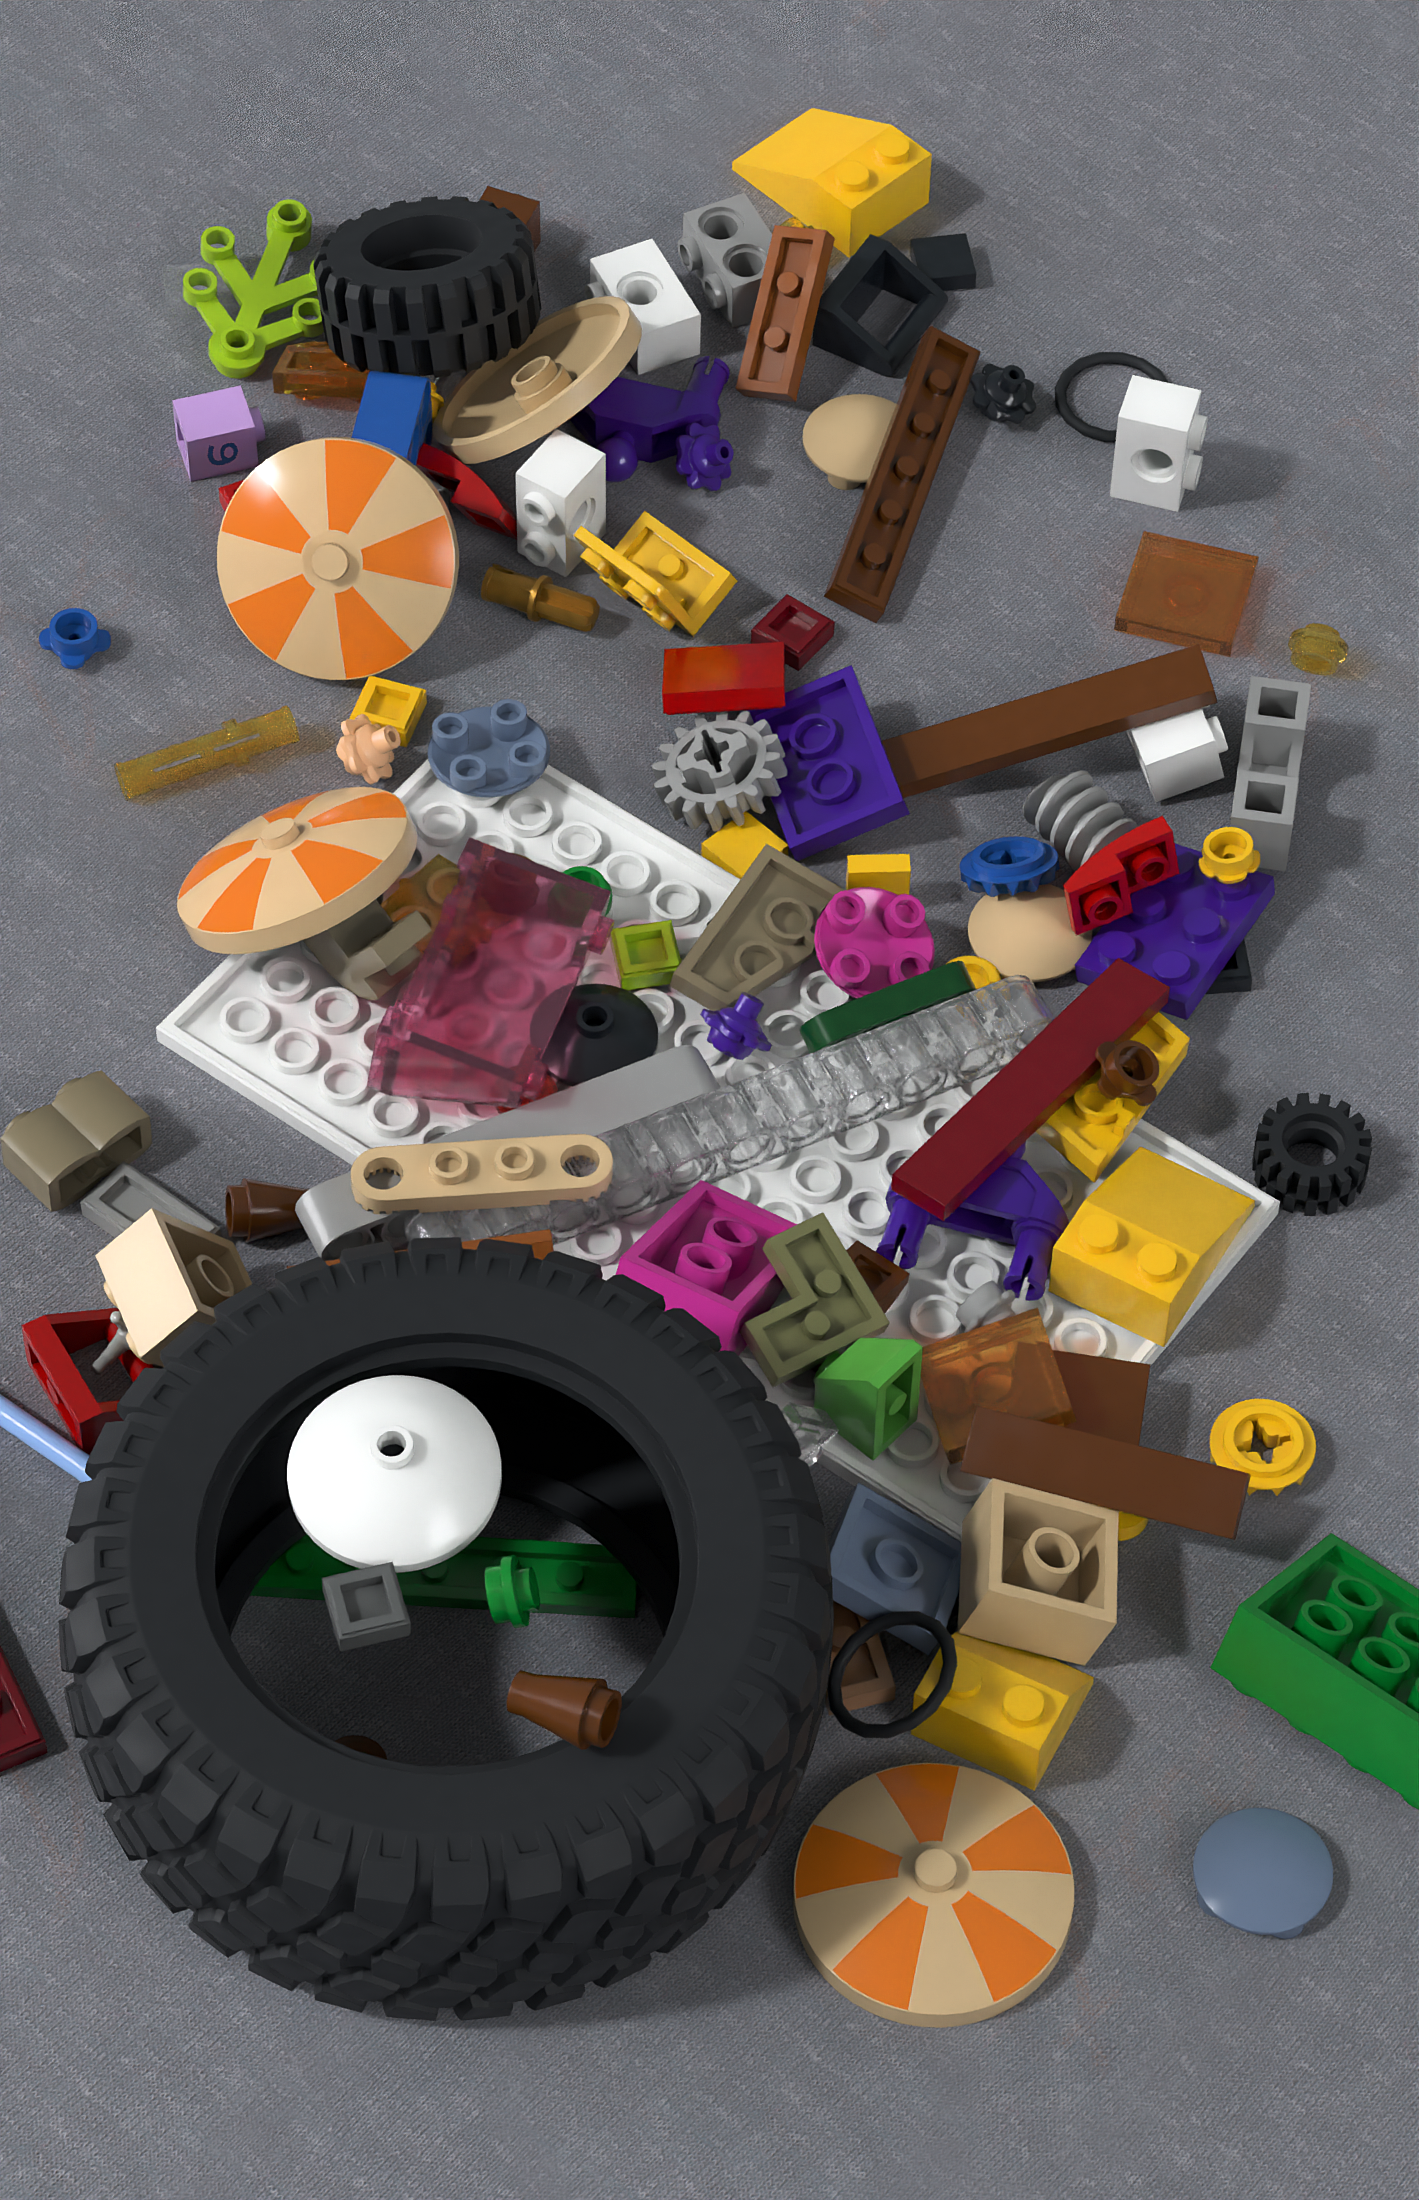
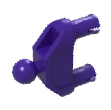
M710 356L698 358L695 361L693 373L685 391L616 377L591 403L570 419L571 422L592 447L606 454V481L613 483L629 479L637 469L638 460L653 463L677 455L676 438L680 435H686V427L689 423H698L703 427L710 425L718 426L721 418L718 400L730 376V370L726 363L715 358L709 375H706L705 372L710 362Z
M1025 1141L944 1221L891 1190L890 1183L885 1197L890 1216L876 1252L894 1263L900 1246V1251L903 1254L899 1267L904 1270L911 1269L917 1263L918 1252L926 1227L929 1224L1016 1245L1008 1273L1003 1280V1287L1006 1291L1012 1290L1015 1293V1298L1019 1299L1024 1280L1028 1277L1027 1282L1030 1284L1025 1300L1035 1301L1042 1298L1045 1292V1283L1051 1267L1053 1247L1068 1226L1069 1220L1062 1205L1050 1188L1028 1162L1021 1159L1026 1151Z

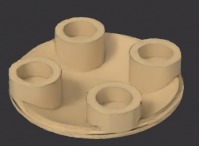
M851 394L831 399L811 413L803 429V446L812 463L828 474V481L833 487L841 490H852L861 483L868 481L897 405L896 403L874 395Z
M1050 884L1039 885L1038 890L1035 892H1018L1014 897L1010 894H1000L995 897H990L986 894L975 905L968 923V937L974 953L977 957L991 962L1000 973L1001 985L1011 989L1024 988L1031 982L1056 979L1075 970L1076 962L1092 942V930L1077 936L1075 935L1070 924L1065 892L1059 887Z

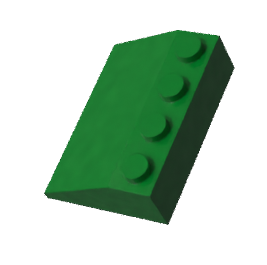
M1330 1533L1238 1606L1210 1668L1229 1680L1240 1693L1256 1698L1285 1717L1293 1728L1301 1733L1312 1735L1342 1755L1353 1768L1374 1776L1401 1794L1409 1805L1419 1810V1589Z

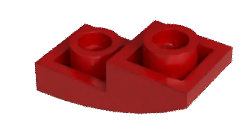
M1163 815L1136 827L1103 847L1078 868L1063 885L1071 928L1076 936L1133 913L1131 893L1180 874L1173 831Z

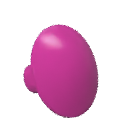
M860 887L838 892L824 907L815 926V950L824 972L837 987L857 999L932 970L935 949L931 931L924 920V906L912 895H897L893 892L874 887Z

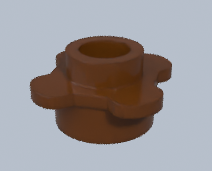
M1132 1040L1121 1042L1118 1046L1113 1042L1106 1041L1096 1049L1095 1056L1101 1063V1078L1098 1080L1097 1086L1103 1096L1110 1100H1115L1116 1098L1133 1099L1140 1106H1148L1155 1100L1157 1091L1152 1084L1158 1078L1159 1063L1154 1053L1147 1046Z

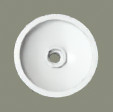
M405 1375L374 1377L351 1384L332 1394L311 1412L298 1430L293 1441L287 1465V1481L295 1515L304 1531L321 1549L334 1558L360 1569L393 1562L395 1572L402 1573L428 1568L441 1563L463 1550L479 1535L488 1523L497 1505L502 1483V1465L499 1446L491 1426L483 1414L467 1398L455 1390L429 1379ZM391 1444H397L404 1448L401 1454L392 1457L380 1452L382 1448Z

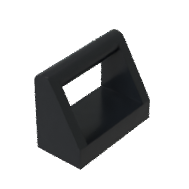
M870 234L822 294L813 328L812 345L882 376H890L947 304L948 296L891 242ZM882 290L917 304L885 346H882L857 323Z

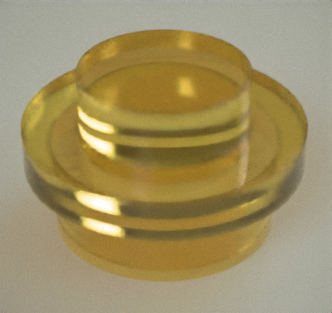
M1311 623L1306 625L1305 628L1294 630L1290 634L1288 647L1292 651L1290 657L1292 664L1302 671L1315 675L1335 673L1338 664L1346 660L1349 650L1348 644L1340 637L1336 629L1320 623Z

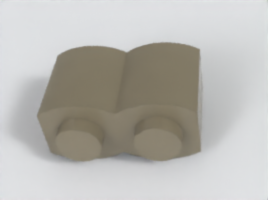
M102 1070L82 1078H74L61 1087L52 1104L42 1106L32 1112H23L8 1124L0 1138L3 1165L51 1212L69 1206L83 1197L102 1177L109 1176L123 1161L130 1164L140 1157L152 1144L150 1116Z

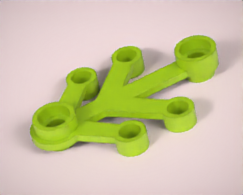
M293 199L282 200L268 212L266 224L268 243L253 280L235 255V236L232 231L222 226H213L207 228L202 233V258L207 263L214 265L241 307L235 322L217 299V277L212 271L205 268H194L189 270L183 277V298L189 305L197 308L213 333L208 343L209 358L216 369L226 377L235 379L248 377L255 373L263 363L266 350L303 336L316 337L324 332L319 300L311 298L318 295L313 266L314 260L310 265V273L277 285L290 252L305 248L311 240L312 216L299 201ZM219 243L225 245V247L214 248L210 245ZM202 285L208 288L205 290H196L192 287ZM295 304L292 317L260 327L264 315ZM305 315H313L317 317V319L306 320L302 317Z

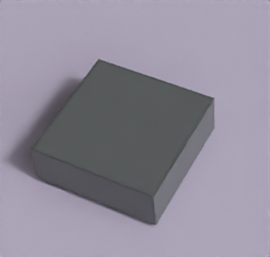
M393 1562L322 1578L323 1593L340 1652L411 1635V1623Z

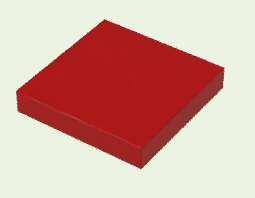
M784 642L664 649L663 713L675 715L783 708L785 706Z

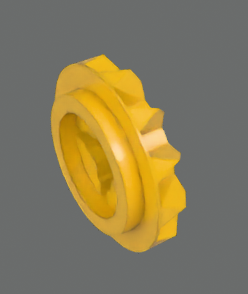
M1249 1399L1228 1407L1218 1416L1210 1433V1463L1251 1474L1247 1489L1249 1496L1257 1489L1272 1490L1278 1496L1286 1486L1293 1483L1301 1485L1307 1471L1314 1464L1316 1440L1311 1426L1295 1409L1275 1400ZM1253 1431L1256 1432L1258 1439H1262L1265 1447H1276L1273 1449L1270 1464H1266V1461L1261 1459L1258 1452H1249Z

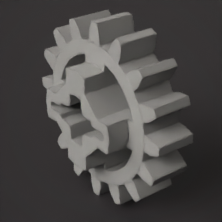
M745 710L735 720H730L727 711L718 712L716 721L707 722L702 714L695 716L696 728L688 731L678 726L674 729L678 742L675 745L670 743L660 745L659 750L664 761L654 763L652 766L657 782L654 783L655 789L662 805L667 806L672 819L677 821L685 816L690 829L694 830L704 820H709L713 831H720L724 819L731 817L738 826L744 824L745 819L743 813L749 809L762 814L766 809L761 799L764 795L779 796L781 790L776 779L787 776V769L782 759L785 757V753L777 734H772L770 726L765 719L754 724L750 712ZM721 767L722 771L718 773V768Z

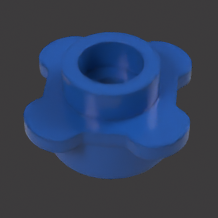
M69 608L58 612L50 621L49 628L41 631L39 644L42 649L52 650L58 655L64 668L79 669L84 666L85 661L95 652H103L109 649L111 635L107 630L98 629L97 620L89 611L81 608Z

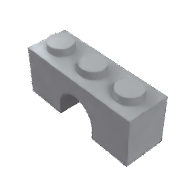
M1251 676L1229 827L1240 828L1251 836L1254 850L1260 853L1261 861L1258 868L1286 871L1311 684Z

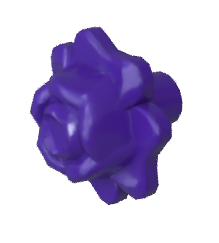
M689 423L686 427V435H680L676 438V447L678 449L676 469L681 475L687 477V484L691 489L704 487L710 491H717L721 487V480L731 476L732 471L729 463L733 459V448L728 440L720 439L718 426L710 425L703 427L698 423Z
M742 992L734 1008L726 1007L716 1011L704 1008L700 1015L705 1023L711 1027L707 1041L726 1056L739 1060L750 1056L754 1049L770 1051L772 1044L767 1041L768 1038L762 1032V1028L756 1020L764 1003L755 996Z

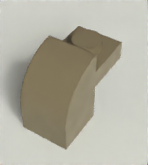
M375 899L341 923L303 941L325 970L344 988L361 998L378 1000L424 963L419 957L421 953L415 944L431 932L432 929L418 910L393 922Z

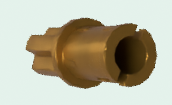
M494 563L492 567L488 568L482 581L481 598L483 600L527 613L528 619L534 622L545 618L587 632L593 629L599 616L600 606L595 598L553 585L552 578L546 575H542L537 579Z

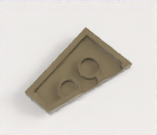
M766 844L675 970L669 986L711 1011L726 1007L734 1008L742 992L753 996L758 995L816 955L814 933L818 917L833 896L845 890Z

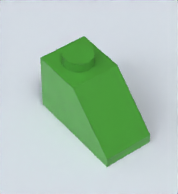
M859 1338L842 1355L837 1353L829 1356L820 1365L814 1376V1415L874 1461L917 1420L923 1347L913 1339Z

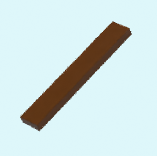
M931 325L920 341L824 594L825 598L874 623H877L885 612L981 351Z
M1197 644L882 740L903 797L906 798L1218 702L1200 645Z

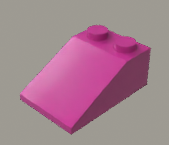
M700 1180L621 1256L616 1275L623 1274L663 1295L666 1304L664 1311L672 1308H683L719 1336L722 1346L720 1351L735 1352L739 1356L747 1346L740 1334L742 1326L745 1322L769 1311L785 1287L762 1248L767 1239L797 1224Z

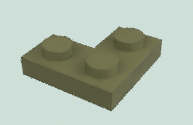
M823 1212L767 1239L762 1249L792 1299L745 1322L740 1330V1334L773 1388L822 1364L831 1355L844 1353L859 1338H874L885 1332L890 1324L889 1320Z

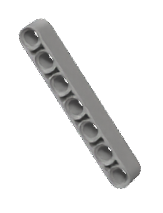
M683 1045L424 1144L587 1134L599 1138L609 1147L614 1163L711 1124L724 1112L728 1100L700 1051L692 1045ZM579 1156V1160H575L572 1157L570 1163L565 1161L563 1169L568 1174L577 1177L593 1171L597 1167L595 1162H590V1158L583 1160V1156ZM384 1168L382 1173L379 1172V1169L376 1170L375 1175L370 1173L369 1180H366L370 1186L376 1189H390L401 1181L400 1175H394V1170L391 1173H387V1169ZM351 1172L310 1188L299 1198L295 1206V1212L318 1256L323 1261L340 1259L341 1252L344 1249L389 1241L392 1248L410 1242L413 1238L423 1237L495 1209L419 1213V1209L401 1210L400 1212L392 1211V1214L386 1215V1211H380V1215L373 1214V1210L369 1209V1211L362 1209V1204H358L355 1201L351 1188Z

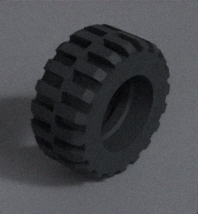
M437 196L422 197L421 201L406 203V200L390 203V207L380 210L373 208L362 212L361 217L356 220L348 219L340 224L336 233L330 232L324 239L314 260L313 266L325 341L343 363L346 362L351 368L360 372L370 370L419 377L434 375L435 378L451 376V372L459 370L473 371L481 368L482 363L490 360L497 362L508 355L511 348L518 349L521 347L529 335L533 333L541 317L540 311L542 308L531 232L512 211L505 207L498 209L493 202L485 200L471 202L467 197L452 196L451 199L438 200Z

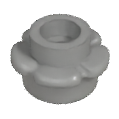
M993 1280L975 1290L963 1302L955 1315L966 1327L964 1335L975 1339L981 1334L987 1341H991L999 1336L1016 1317V1313L1011 1309V1302L1015 1299V1293L1012 1290L1004 1292Z

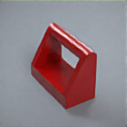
M118 1308L46 1314L21 1325L26 1359L76 1446L89 1455L105 1423L124 1420L116 1411L117 1403L120 1400L97 1403L69 1354L105 1338L110 1343L118 1330V1327L111 1322L110 1316L114 1311H119ZM132 1350L124 1352L119 1357L133 1382L144 1368H155L153 1364H147L140 1360Z

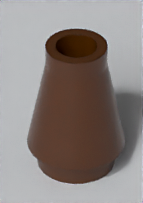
M247 1178L242 1179L241 1185H228L225 1193V1218L229 1237H243L244 1241L248 1243L304 1228L295 1212V1206L299 1198L310 1188H299Z
M520 1670L515 1675L507 1696V1711L509 1713L528 1719L581 1750H586L590 1745L600 1748L608 1745L616 1730L622 1706L621 1693L608 1688L605 1679L540 1675Z

